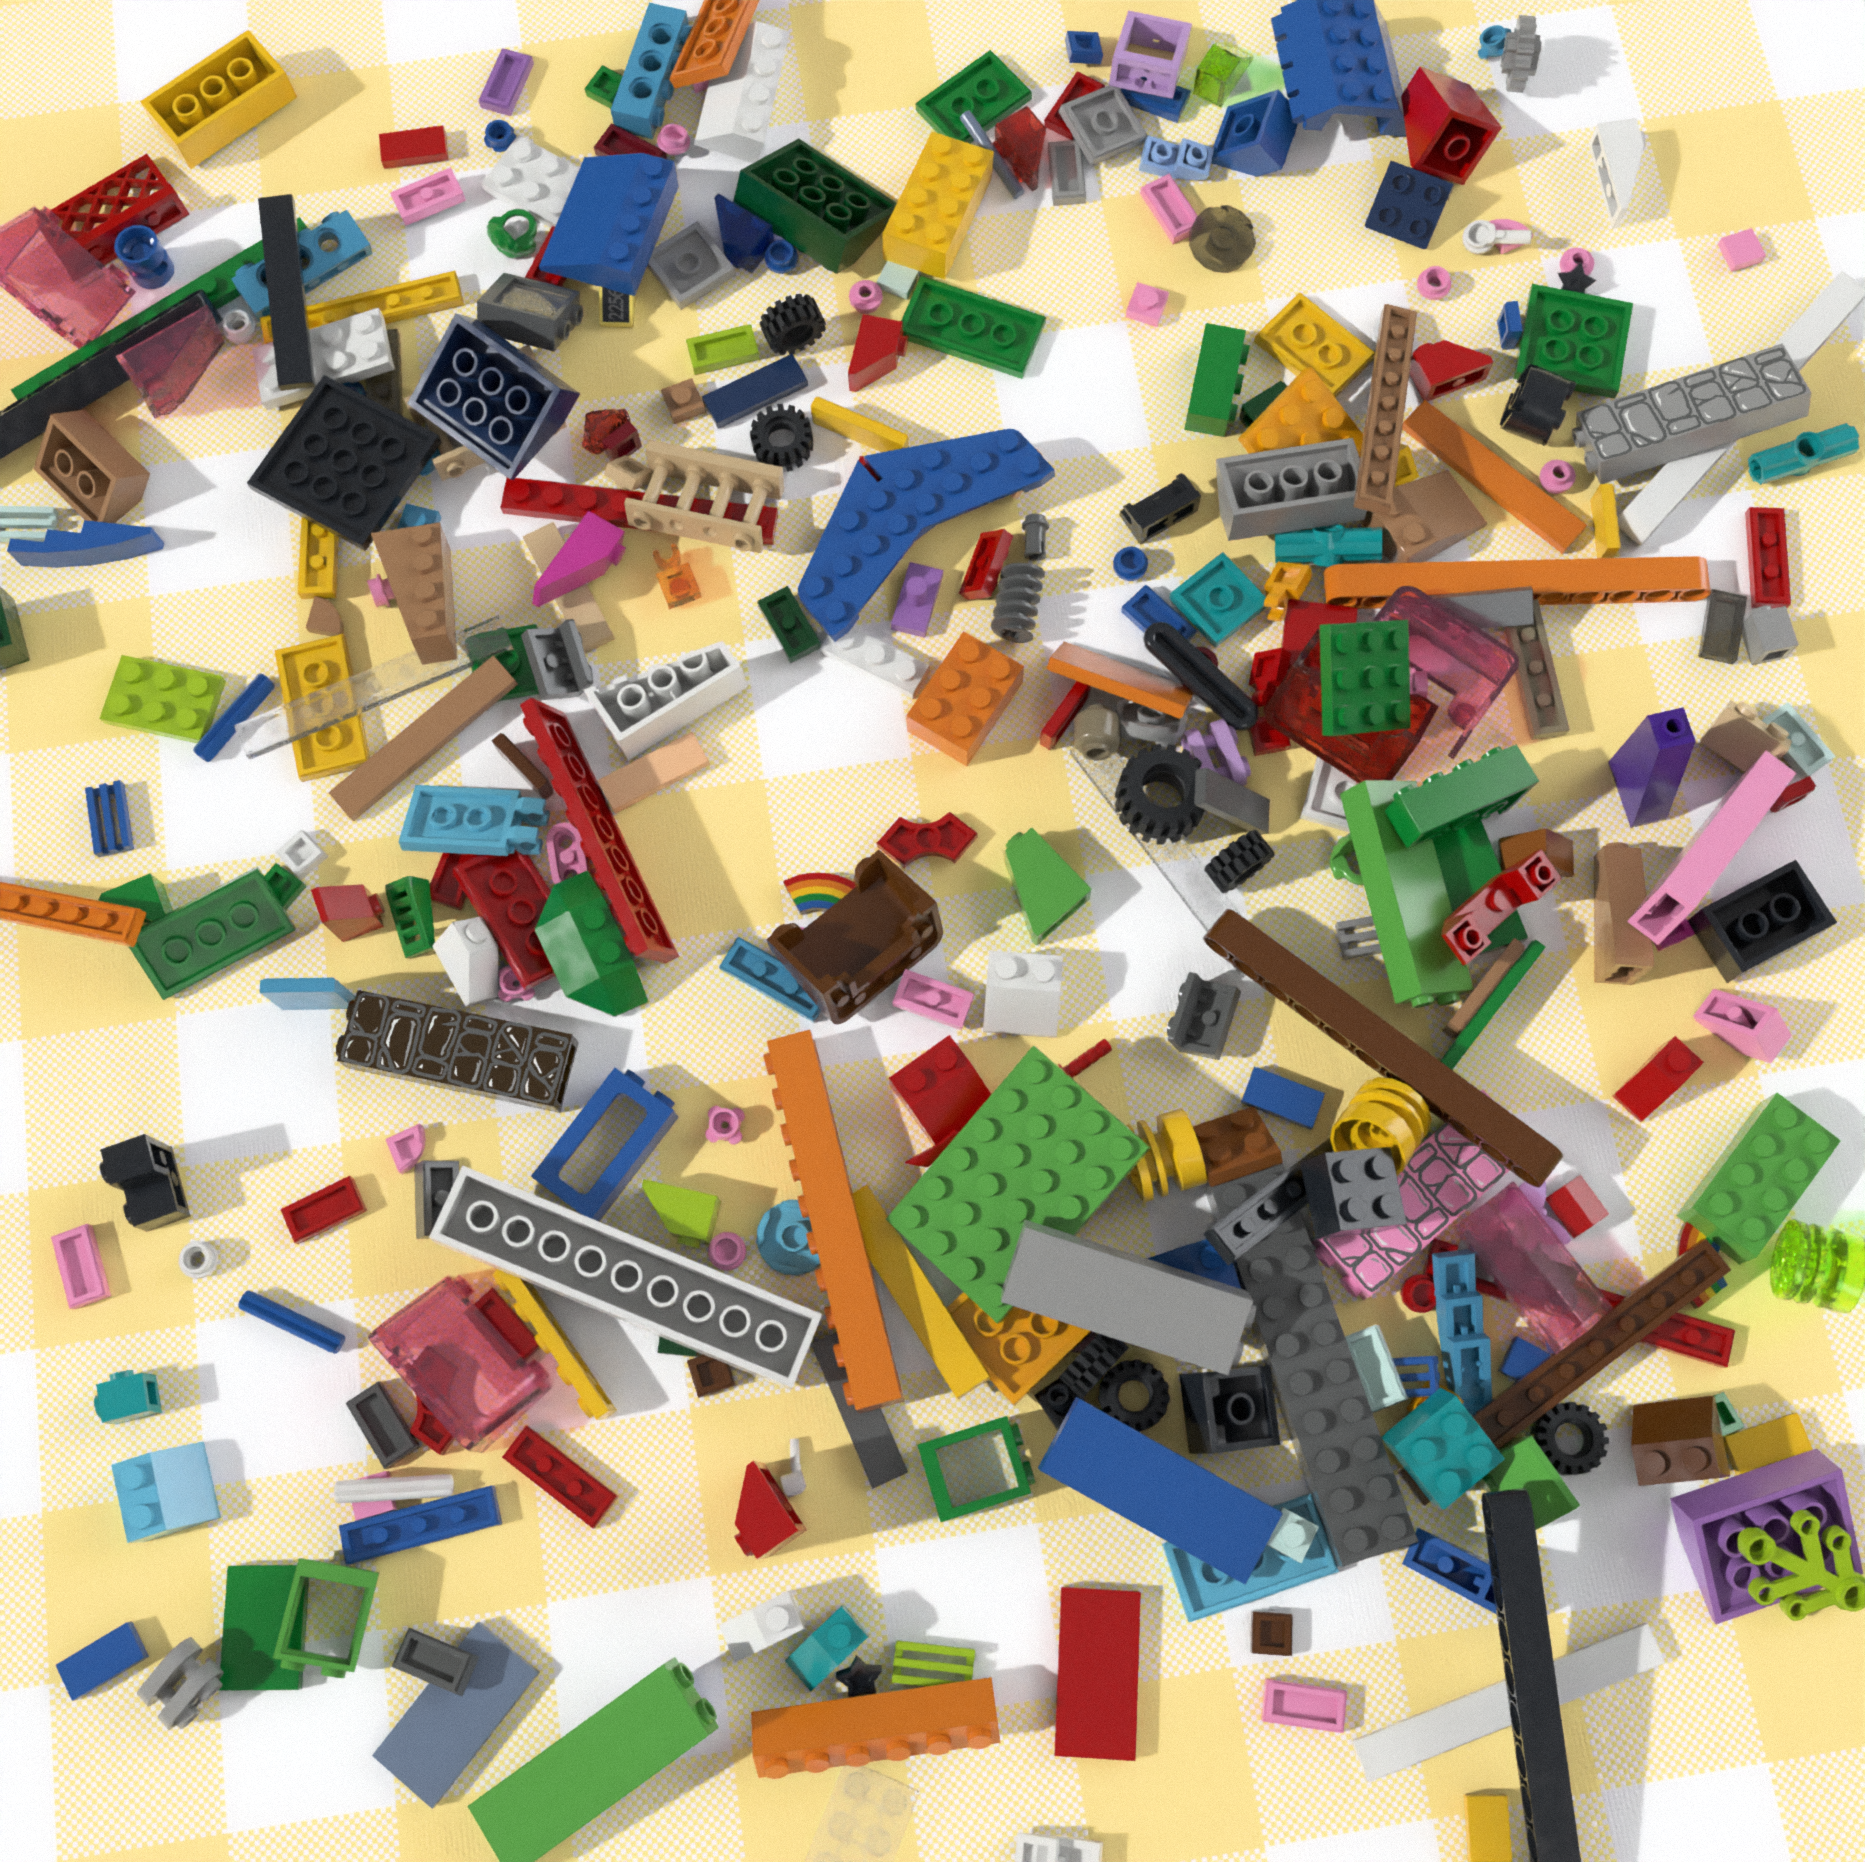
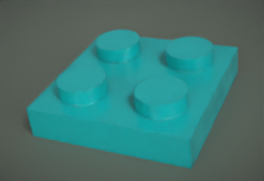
M1224 552L1178 586L1169 596L1171 602L1214 648H1217L1267 608L1264 607L1265 595Z

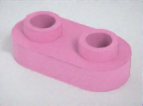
M563 822L554 825L546 836L551 877L554 884L566 880L567 876L571 873L580 874L587 870L589 872L587 856L580 846L582 838L578 830L571 823ZM564 840H572V845L569 848H561V843Z

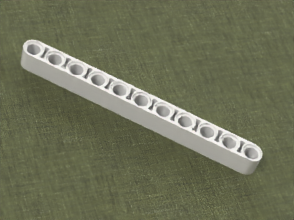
M1841 271L1773 346L1783 343L1797 369L1800 371L1865 298V287ZM1737 440L1666 463L1618 517L1619 529L1642 546Z

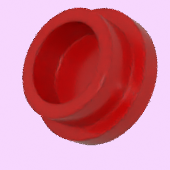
M1415 1274L1408 1277L1401 1288V1299L1404 1305L1416 1313L1431 1311L1436 1306L1434 1279L1424 1274Z

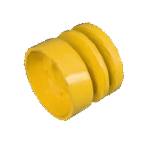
M1377 1077L1367 1080L1358 1089L1355 1096L1349 1102L1348 1107L1342 1112L1332 1127L1330 1140L1334 1152L1391 1147L1396 1175L1398 1176L1405 1169L1414 1154V1150L1421 1144L1422 1139L1430 1129L1432 1118L1429 1107L1421 1095L1407 1084L1392 1078Z
M1183 1108L1158 1115V1133L1156 1134L1152 1133L1145 1120L1137 1122L1138 1136L1151 1148L1127 1177L1143 1203L1154 1200L1152 1183L1161 1198L1168 1196L1167 1178L1169 1177L1173 1178L1180 1191L1207 1183L1202 1152L1191 1121ZM1127 1124L1126 1126L1129 1127V1128L1134 1132V1130H1133V1128L1131 1127V1125H1130V1124Z

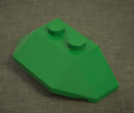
M588 870L554 884L536 925L535 933L565 997L612 1017H617L648 1003L649 1001L635 963L601 891Z

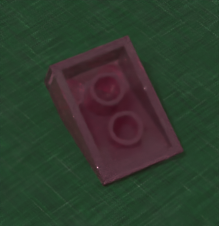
M206 305L122 352L116 358L133 389L154 419L161 415L173 413L180 404L186 401L225 342L211 310Z

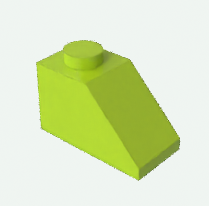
M643 1179V1190L668 1232L673 1237L678 1238L676 1244L693 1249H699L700 1243L710 1244L721 1205V1200L718 1196Z

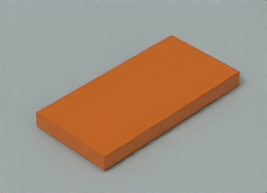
M760 0L703 1L669 79L675 89L728 75Z
M1065 641L1050 656L1047 665L1048 671L1179 719L1183 718L1194 696V693L1185 685Z

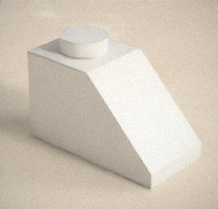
M482 916L452 922L433 944V949L466 1007L495 1000L498 997V945Z
M788 1590L720 1624L719 1628L734 1663L807 1628V1624L792 1590Z

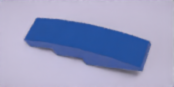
M84 520L81 533L47 529L44 542L10 538L7 552L21 566L62 568L92 566L131 559L163 549L164 542L152 527Z

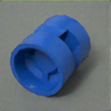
M133 225L125 228L118 234L114 245L115 252L136 284L145 289H157L166 285L171 280L174 274L173 261L154 231L143 225Z

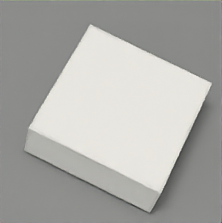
M303 828L275 851L300 880L305 878L329 857Z

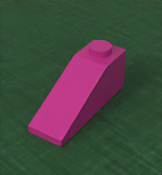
M588 511L536 582L532 604L540 607L603 576L611 564L617 566L626 550V547L622 546L625 531Z

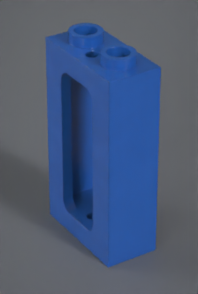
M614 1067L531 1177L580 1214L600 1222L679 1118L672 1109L675 1103L658 1090L652 1095L644 1089L643 1085L646 1082L633 1071L627 1069L623 1074ZM625 1094L644 1107L647 1115L590 1191L586 1194H580L562 1181L559 1173L619 1095Z

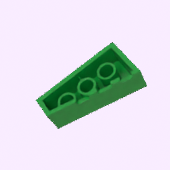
M1517 744L1504 750L1497 746L1483 754L1479 761L1473 763L1472 759H1467L1456 765L1452 772L1447 775L1440 771L1422 782L1423 785L1414 788L1412 784L1401 788L1393 794L1395 800L1386 808L1385 813L1406 848H1410L1440 837L1450 829L1449 826L1454 832L1462 829L1475 819L1477 823L1491 817L1490 814L1496 811L1499 815L1508 812L1539 782V779Z

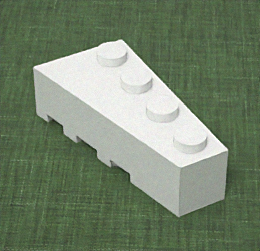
M720 641L680 655L679 660L666 665L657 663L647 667L648 671L629 678L627 675L612 679V684L598 689L595 685L583 690L594 711L629 761L748 687L740 664L725 643Z

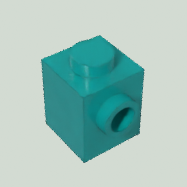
M126 1370L110 1374V1381L96 1384L97 1395L94 1397V1408L102 1423L117 1425L162 1413L156 1375L148 1373L134 1374V1370Z

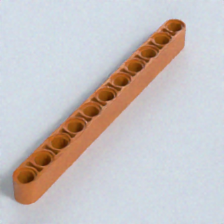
M1700 556L1337 564L1329 566L1324 570L1326 604L1358 609H1386V600L1527 586H1532L1533 600L1538 599L1539 605L1694 602L1703 600L1711 594L1707 560Z

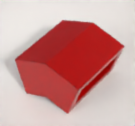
M1581 1174L1548 1195L1545 1199L1573 1239L1609 1215L1607 1209Z

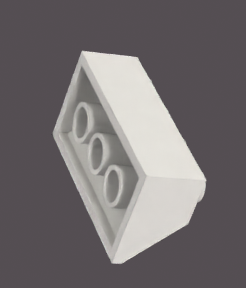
M760 21L749 24L728 75L709 80L694 145L749 163L759 160L767 134L790 31Z

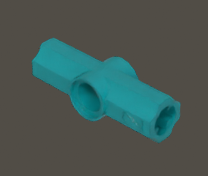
M1847 423L1818 433L1803 432L1793 441L1752 454L1748 458V472L1753 482L1756 481L1760 485L1789 475L1803 476L1809 473L1813 467L1855 454L1860 448L1859 434L1854 426H1849Z
M1334 524L1308 530L1275 534V563L1278 561L1313 562L1317 566L1329 567L1343 564L1345 561L1382 560V527L1345 528L1343 525Z

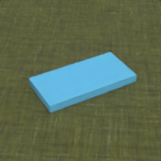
M1311 1493L1272 1506L1277 1510L1284 1507L1319 1526L1302 1563H1298L1266 1545L1246 1585L1169 1542L1162 1543L1189 1623L1339 1572Z

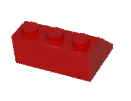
M754 1460L746 1466L735 1519V1526L739 1533L734 1538L747 1557L754 1555L758 1560L770 1557L806 1532L807 1529L767 1466Z

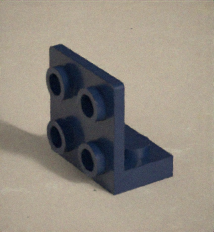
M1390 161L1366 219L1365 227L1425 250L1429 245L1445 204L1450 199L1454 184Z

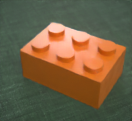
M963 631L906 715L907 732L963 765L968 766L1022 685L1024 666Z

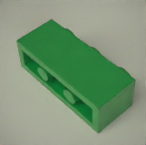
M1209 323L1205 324L1184 430L1225 437L1227 424L1234 425L1238 405L1232 404L1233 394L1240 395L1244 378L1243 374H1238L1239 365L1246 366L1250 345L1244 344L1246 330Z

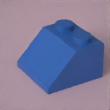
M1279 89L1227 107L1213 145L1212 164L1255 177L1276 172L1283 168L1298 124L1293 123L1288 99Z

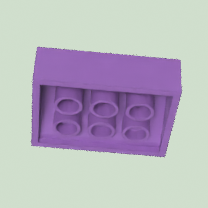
M1813 1449L1670 1498L1678 1535L1711 1619L1716 1625L1780 1603L1782 1597L1777 1598L1770 1605L1763 1606L1758 1604L1748 1592V1586L1754 1578L1766 1577L1771 1582L1795 1574L1771 1561L1763 1565H1754L1749 1562L1738 1550L1737 1542L1739 1533L1745 1528L1756 1527L1764 1530L1775 1541L1777 1546L1805 1559L1800 1535L1792 1529L1790 1519L1796 1511L1808 1510L1820 1522L1818 1536L1825 1569L1836 1575L1833 1552L1823 1544L1821 1537L1827 1527L1837 1525L1846 1531L1852 1539L1849 1549L1854 1572L1863 1574L1842 1469L1818 1449ZM1809 1520L1805 1521L1801 1528L1805 1527ZM1840 1536L1836 1537L1833 1543H1836ZM1814 1585L1796 1593L1803 1595L1823 1587ZM1767 1587L1763 1588L1760 1591L1759 1595L1763 1594L1766 1591Z

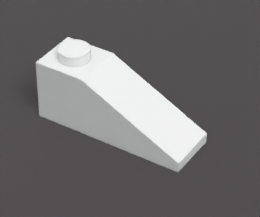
M1637 118L1597 123L1588 143L1612 229L1619 227L1628 209L1642 153L1646 145L1645 134L1643 131H1640Z

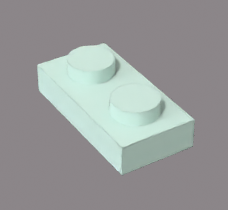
M1786 702L1762 720L1768 725L1774 722L1789 733L1787 738L1792 743L1783 759L1801 779L1811 776L1836 757L1789 702Z

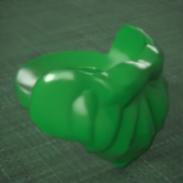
M513 209L507 211L502 216H493L489 220L486 227L487 235L497 250L506 257L513 259L529 256L536 251L534 238L537 234L538 226L535 217L530 212L524 209ZM522 216L529 221V229L525 234L514 240L504 229V225L511 217Z

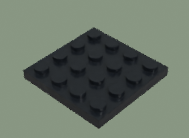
M324 375L247 481V484L251 490L366 551L373 542L371 533L380 532L442 441L436 433Z

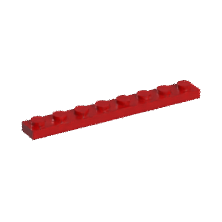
M506 477L500 508L503 514L578 523L590 511L616 527L638 529L628 525L624 503L626 498L642 501L645 492L524 478L510 480ZM660 494L656 504L676 508L680 496ZM694 498L690 511L709 515L714 500ZM729 502L723 518L742 522L749 504ZM763 506L756 525L762 528L763 544H774L778 520V509L776 507Z

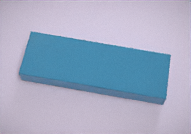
M737 937L720 964L719 969L814 1023L821 1010L779 959Z

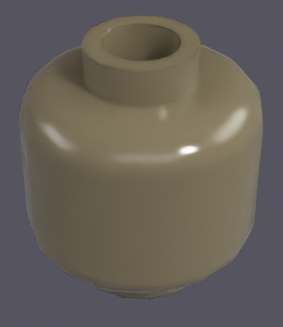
M1102 704L1090 705L1087 709L1079 712L1074 719L1075 748L1089 760L1097 761L1109 758L1120 747L1119 716Z

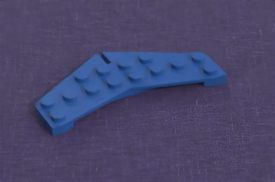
M1011 428L865 455V463L878 476L880 481L877 482L859 460L857 461L799 583L798 595L801 603L831 639L836 642L851 630L859 619L858 614L916 540L936 525L1018 491L1022 490L1026 493L1043 486L1055 477L1054 468L1022 433Z

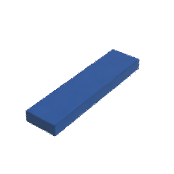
M490 1485L339 1525L345 1565L359 1563L502 1525L495 1485Z

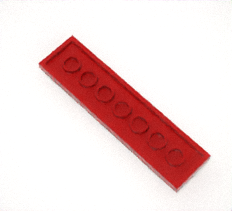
M532 697L520 704L525 715L523 718L524 726L538 743V756L549 767L553 779H551L552 786L556 793L564 799L568 808L565 811L566 816L582 838V841H580L581 849L592 860L596 868L595 879L609 896L611 901L609 908L613 917L622 924L626 933L624 937L626 946L637 957L662 963H668L680 957L565 712Z

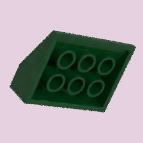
M799 138L741 169L732 205L743 211L746 216L755 219L770 229L773 234L788 241L798 251L807 254L822 264L825 269L835 274L856 263L882 234L897 204Z

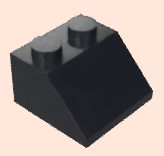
M1270 1365L1230 1369L1229 1375L1216 1371L1179 1374L1189 1454H1215L1280 1445Z

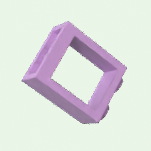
M1128 10L1113 55L1109 86L1173 99L1186 57L1192 23ZM1130 43L1174 52L1173 60L1128 52L1127 48ZM1141 77H1146L1147 80L1143 81Z

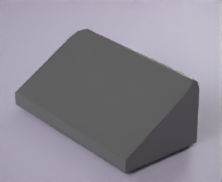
M422 1160L414 1166L416 1239H430L429 1236L459 1174V1161Z

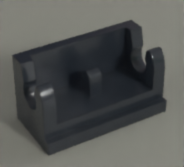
M1183 473L1176 475V479L1171 484L1134 505L1128 503L1123 506L1124 509L1120 511L1119 516L1139 544L1198 511L1201 494L1193 487Z

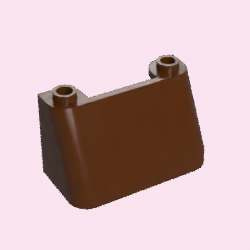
M877 850L870 857L862 859L857 864L854 875L855 888L802 930L796 923L782 924L766 939L774 955L824 1015L835 1025L842 1024L853 1017L903 975L905 969L910 970L932 952L943 937V927L937 902L880 850Z

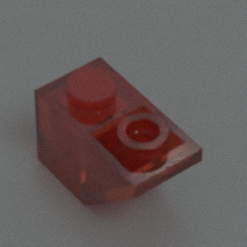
M1025 106L995 125L993 145L1002 158L1006 159L1011 165L1017 180L1021 183L1025 182L1032 192L1038 189L1045 153L1046 127L1031 109Z

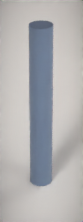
M970 110L964 112L960 116V120L979 147L994 151L993 169L1014 199L1019 198L1024 194L1025 190Z

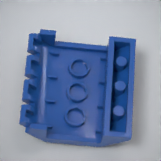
M1296 0L1281 7L1282 13L1272 17L1271 24L1275 41L1278 42L1276 47L1281 69L1284 70L1282 75L1287 97L1290 98L1288 102L1293 123L1303 122L1304 130L1322 131L1333 114L1373 116L1377 119L1380 135L1406 137L1401 100L1403 91L1387 24L1375 1Z

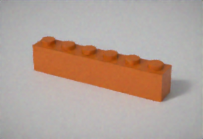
M992 1677L751 1712L753 1759L759 1778L778 1779L785 1777L787 1774L804 1771L820 1773L832 1767L846 1765L861 1767L873 1761L887 1759L902 1761L915 1755L928 1753L943 1755L950 1750L963 1748L984 1749L991 1744L1001 1743Z

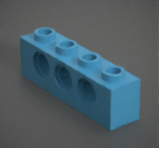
M650 2L648 4L610 110L614 125L635 136L653 139L657 127H661L663 124L666 100H671L674 92V86L669 79L692 28L689 25L686 10Z
M347 209L341 213L338 211L332 212L322 220L320 226L313 230L307 228L298 233L301 257L310 260L309 265L302 269L305 294L373 254L370 243ZM326 240H334L339 244L337 249L332 252L323 251L321 245ZM264 259L255 265L253 263L243 265L235 272L236 276L231 278L236 289L259 322L260 317L270 315L268 289L263 284L266 277Z

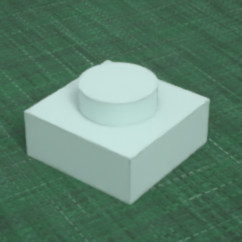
M1281 1507L1279 1511L1283 1514L1267 1545L1298 1563H1302L1319 1526Z

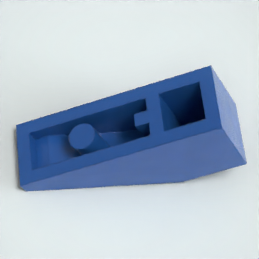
M1417 1528L1415 1533L1418 1542L1410 1544L1402 1564L1496 1614L1489 1560L1430 1532Z

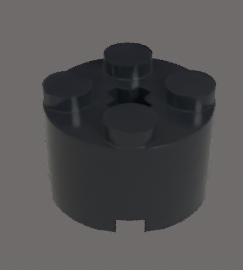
M1528 363L1517 380V383L1520 384L1514 394L1511 393L1507 400L1500 420V429L1545 446L1553 429L1557 431L1564 420L1566 410L1561 408L1564 400L1568 401L1570 399L1576 382L1540 366Z

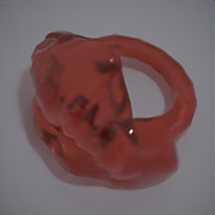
M613 408L586 413L584 439L581 442L582 447L595 455L603 453L605 449L602 440L627 421L631 422L625 408L618 410Z

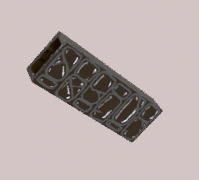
M357 990L355 1000L352 999L349 1002L346 1011L347 1028L345 1034L339 1037L336 1045L337 1061L347 1069L561 1113L579 1044L573 1034Z

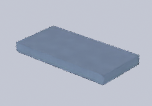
M481 1621L475 1624L458 1646L460 1649L480 1656L463 1696L429 1683L372 1755L432 1809L441 1801L540 1673Z

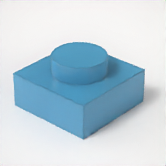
M406 503L397 529L439 523L442 517L439 511Z

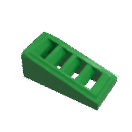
M405 876L386 884L387 900L405 958L411 959L434 950L432 946L435 943L429 880ZM420 935L421 939L415 941V936Z

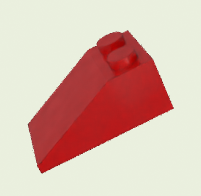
M950 1035L889 1077L891 1089L933 1146L944 1139L952 1130L961 1131L991 1096L990 1091L971 1062Z

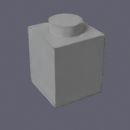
M1771 606L1758 607L1749 613L1747 619L1739 627L1751 665L1786 659L1799 645L1786 606L1771 609Z

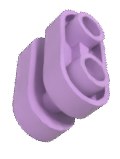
M1220 719L1207 724L1208 735L1202 737L1197 728L1185 731L1181 736L1182 748L1191 752L1189 755L1191 760L1197 757L1202 762L1200 769L1209 768L1242 786L1247 784V777L1251 776V769L1245 756L1240 757L1236 747L1238 737L1234 727L1227 725L1224 719ZM1213 749L1220 766L1219 768H1214L1207 750Z

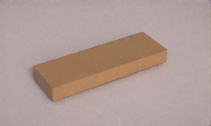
M1516 938L1511 941L1442 1030L1452 1039L1459 1035L1525 950L1523 943Z

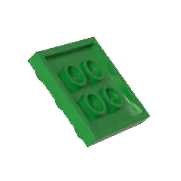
M1532 284L1528 293L1522 327L1523 332L1520 338L1513 379L1518 380L1526 365L1531 363L1575 381L1574 391L1615 399L1620 388L1633 303Z
M1408 620L1320 625L1322 735L1338 736L1411 728Z

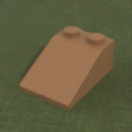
M1448 470L1395 487L1392 509L1388 516L1367 511L1365 519L1361 520L1365 528L1382 527V552L1390 563L1425 562L1487 525L1486 520Z

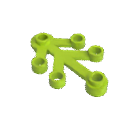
M1798 1510L1790 1519L1792 1529L1800 1535L1805 1559L1777 1546L1775 1541L1760 1528L1749 1527L1739 1533L1737 1538L1738 1550L1749 1562L1754 1565H1763L1771 1561L1795 1573L1771 1582L1766 1577L1754 1578L1748 1586V1592L1758 1604L1763 1606L1770 1605L1777 1598L1782 1597L1779 1604L1780 1609L1793 1621H1800L1807 1614L1832 1605L1851 1612L1860 1611L1865 1608V1578L1860 1573L1854 1572L1849 1549L1852 1539L1840 1526L1832 1525L1827 1527L1821 1537L1823 1544L1833 1552L1836 1575L1825 1569L1818 1536L1820 1522L1808 1510ZM1809 1520L1808 1524L1801 1528L1802 1524ZM1840 1536L1839 1540L1833 1543L1834 1539ZM1814 1585L1826 1588L1804 1598L1796 1593ZM1767 1587L1766 1591L1759 1595L1760 1591ZM1798 1603L1797 1607L1791 1610V1607Z

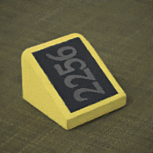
M600 286V326L633 328L636 296Z

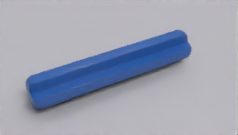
M262 673L257 674L194 746V753L206 762L212 761L275 688L273 681Z
M245 1291L238 1303L240 1310L330 1353L337 1354L344 1345L346 1337L343 1334L253 1291Z

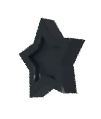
M1581 261L1571 271L1557 272L1562 282L1561 289L1585 294V289L1597 281L1585 275Z
M856 1655L850 1667L836 1672V1679L848 1687V1698L856 1697L861 1693L877 1694L875 1681L882 1672V1665L865 1664Z

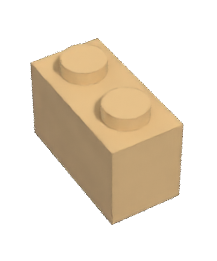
M1732 700L1727 703L1700 739L1701 743L1744 772L1765 751L1781 760L1790 749L1792 743L1787 738L1789 733L1784 728L1774 722H1771L1769 725L1756 717L1758 712L1753 707L1743 701L1737 704Z

